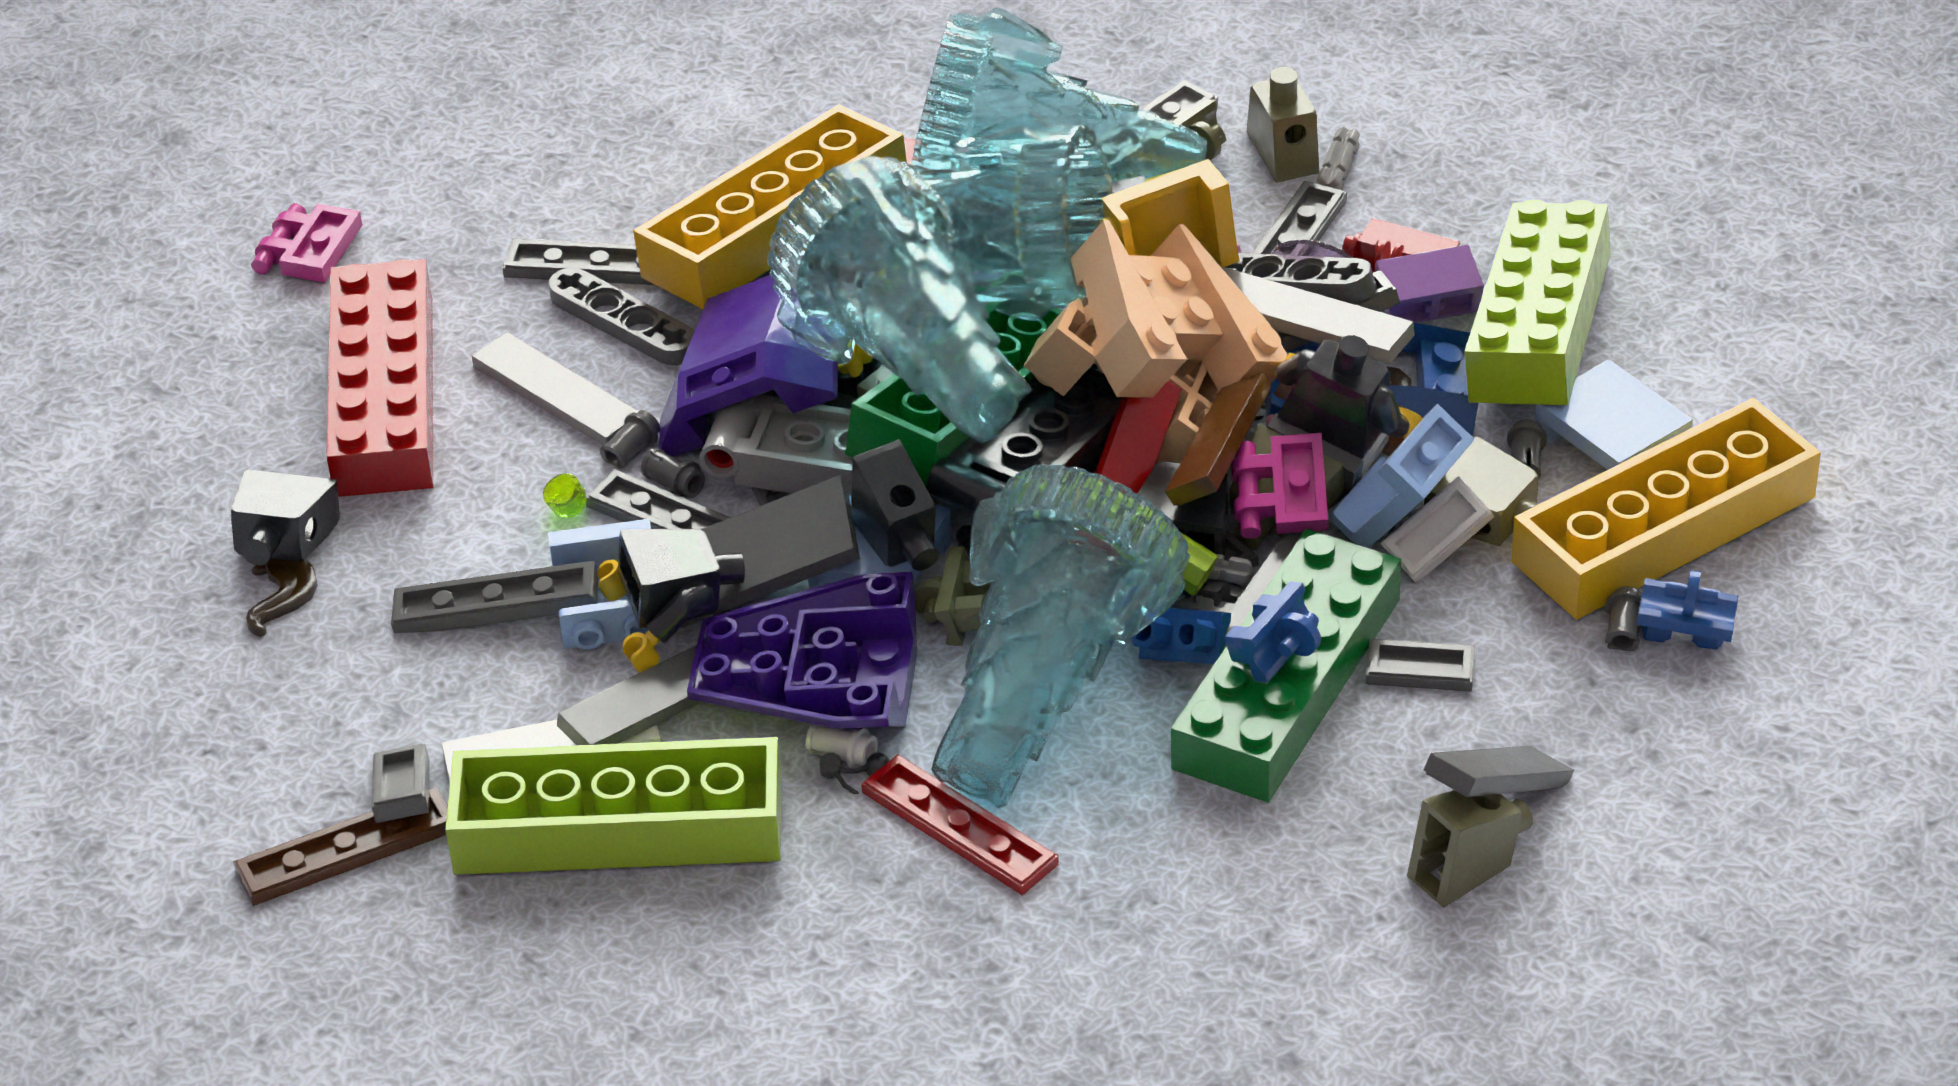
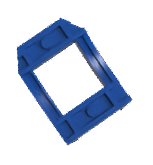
M1413 323L1414 336L1401 351L1415 353L1418 387L1389 385V389L1393 391L1397 404L1422 417H1425L1438 404L1473 436L1479 403L1468 402L1465 348L1470 332ZM1312 341L1286 353L1287 355L1288 353L1296 354L1297 351L1301 352L1306 349L1316 352L1321 344ZM1277 378L1271 383L1270 391L1265 398L1266 418L1269 415L1279 414L1285 402L1274 395L1280 383Z

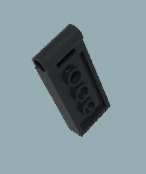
M1091 368L1081 376L1064 396L1052 387L1040 383L1034 377L952 453L936 462L929 474L926 489L930 496L1016 532H1021L1028 524L1033 525L1099 462L1122 397L1116 396L1104 373Z

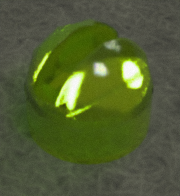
M563 473L553 477L543 490L544 502L553 513L560 517L571 518L579 515L585 508L587 502L585 488L573 474Z

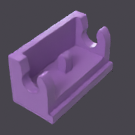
M1469 244L1376 261L1375 272L1382 271L1396 288L1401 302L1381 311L1382 313L1410 320L1413 323H1419L1478 311L1484 284Z

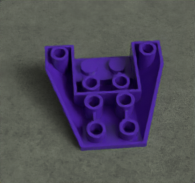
M793 267L707 299L660 418L661 429L659 431L658 448L675 457L703 447L707 435V413L715 412L718 409L751 397H756L773 389L793 414L837 398L838 361Z
M912 572L858 575L702 619L687 688L689 700L836 729L906 726L917 659L915 592Z

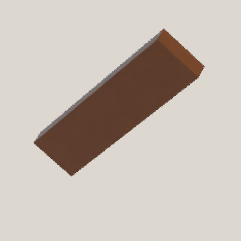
M1263 372L1221 388L1165 490L1173 506H1180L1218 490L1270 391L1271 384Z
M436 787L429 790V813L376 823L373 811L233 861L235 871L252 905L255 906L446 836L448 806Z

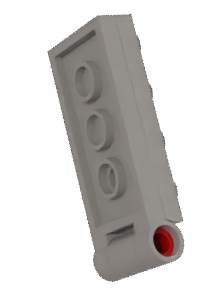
M764 395L751 397L719 409L701 451L700 464L708 474L714 477L727 478L735 474L734 484L767 489L772 490V492L795 493L841 475L847 485L850 496L852 493L853 458L845 455L851 409L817 405L793 414L781 398ZM931 497L934 504L944 507L945 502Z

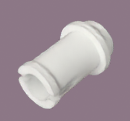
M812 724L807 732L805 747L808 749L807 753L811 755L823 756L826 753H835L840 757L841 761L847 762L849 768L856 769L859 765L864 766L868 757L877 752L878 743L877 738L870 735L866 728H857L855 731Z

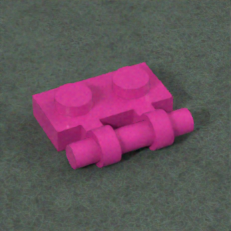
M297 203L291 204L288 210L280 212L273 222V232L271 235L262 238L256 247V257L251 263L252 269L258 274L265 275L273 264L278 265L280 263L282 275L325 283L330 275V267L337 265L362 227L360 211L317 203L309 215L302 205Z
M1322 433L1270 436L1271 454L1256 455V445L1250 441H1243L1236 454V458L1231 464L1232 479L1238 483V498L1234 500V517L1240 522L1241 536L1244 538H1256L1261 535V520L1264 517H1276L1277 534L1304 532L1306 528L1313 531H1328ZM1262 478H1273L1274 493L1259 494L1258 482Z

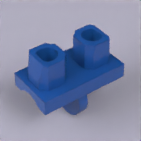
M1691 569L1687 584L1645 578L1636 625H1642L1643 638L1647 641L1664 643L1666 640L1671 639L1673 631L1693 635L1692 642L1699 648L1717 650L1724 641L1731 643L1739 596L1722 593L1715 589L1699 587L1701 571Z
M1289 581L1277 596L1262 594L1253 604L1252 617L1254 622L1249 627L1235 625L1225 636V644L1231 660L1237 663L1249 664L1254 681L1268 683L1293 653L1300 656H1309L1320 646L1321 634L1317 628L1319 619L1314 613L1309 612L1304 604L1303 596L1306 590L1302 582Z
M1143 607V615H1136L1134 618L1132 644L1135 647H1140L1139 659L1214 665L1225 649V636L1231 623V613Z

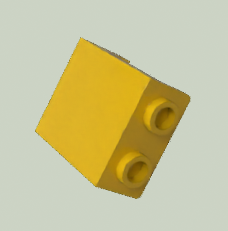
M1209 159L1102 198L1105 218L1099 220V225L1103 220L1110 221L1128 255L1151 256L1179 224H1184L1221 268L1239 262L1229 183Z

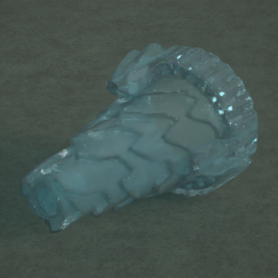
M995 7L980 17L958 12L956 15L950 14L942 36L920 120L908 183L947 192V194L955 196H980L1027 188V186L1041 189L1043 182L1059 185L1091 175L1095 176L1097 186L1142 175L1146 179L1204 161L1207 151V139L1200 137L1194 130L1167 121L1165 117L1151 111L1139 109L1140 105L1134 100L1086 88L1088 80L1047 70L1048 65L1060 60L1063 45L1053 42L1042 31L1007 10Z
M1030 112L1011 117L982 129L970 138L957 141L955 144V155L961 160V168L923 170L917 173V178L880 181V188L818 193L816 194V207L808 210L805 224L802 225V245L810 250L815 261H820L821 268L861 267V274L881 273L888 265L898 262L901 263L911 278L941 277V283L959 284L962 299L976 302L988 309L1009 316L1035 321L1041 320L1051 309H1064L1072 301L1078 298L1081 300L1087 296L1085 288L1078 286L1076 283L1070 258L1099 226V220L1105 218L1102 198L1113 194L1112 181L1102 145L1092 129H1089L1086 125H1048L1037 114Z
M868 156L835 166L824 172L820 178L811 181L805 186L803 192L795 196L789 203L787 211L779 218L776 224L777 229L771 236L769 244L771 250L768 254V265L771 268L769 274L774 283L772 288L782 300L777 312L778 321L784 328L793 333L792 337L798 344L825 359L837 361L839 365L850 362L856 343L873 358L882 362L889 371L904 380L917 396L924 392L953 425L978 442L998 437V430L1012 419L1017 410L1018 402L1025 394L1032 390L1025 379L998 349L997 345L1000 343V337L985 321L989 318V314L976 298L973 272L970 264L962 253L954 251L951 246V242L954 240V229L951 226L953 219L950 211L946 208L947 205L918 171L905 161L899 162L893 157L878 158L877 156Z
M1043 464L1033 465L1016 474L1015 477H1011L1004 490L997 492L994 498L981 500L975 511L971 530L969 579L975 586H981L990 582L992 584L979 612V622L981 624L971 643L965 665L966 673L960 684L965 687V693L939 744L931 771L940 782H947L955 789L972 797L987 799L996 808L1006 806L1029 759L1038 762L1062 713L1071 710L1086 681L1094 682L1114 642L1117 641L1125 644L1165 613L1178 599L1186 586L1182 576L1190 561V554L1187 552L1189 547L1185 538L1163 511L1157 509L1152 502L1134 493L1132 489L1121 483L1113 482L1105 476L1090 473L1085 469L1070 468L1059 464H1051L1050 466Z

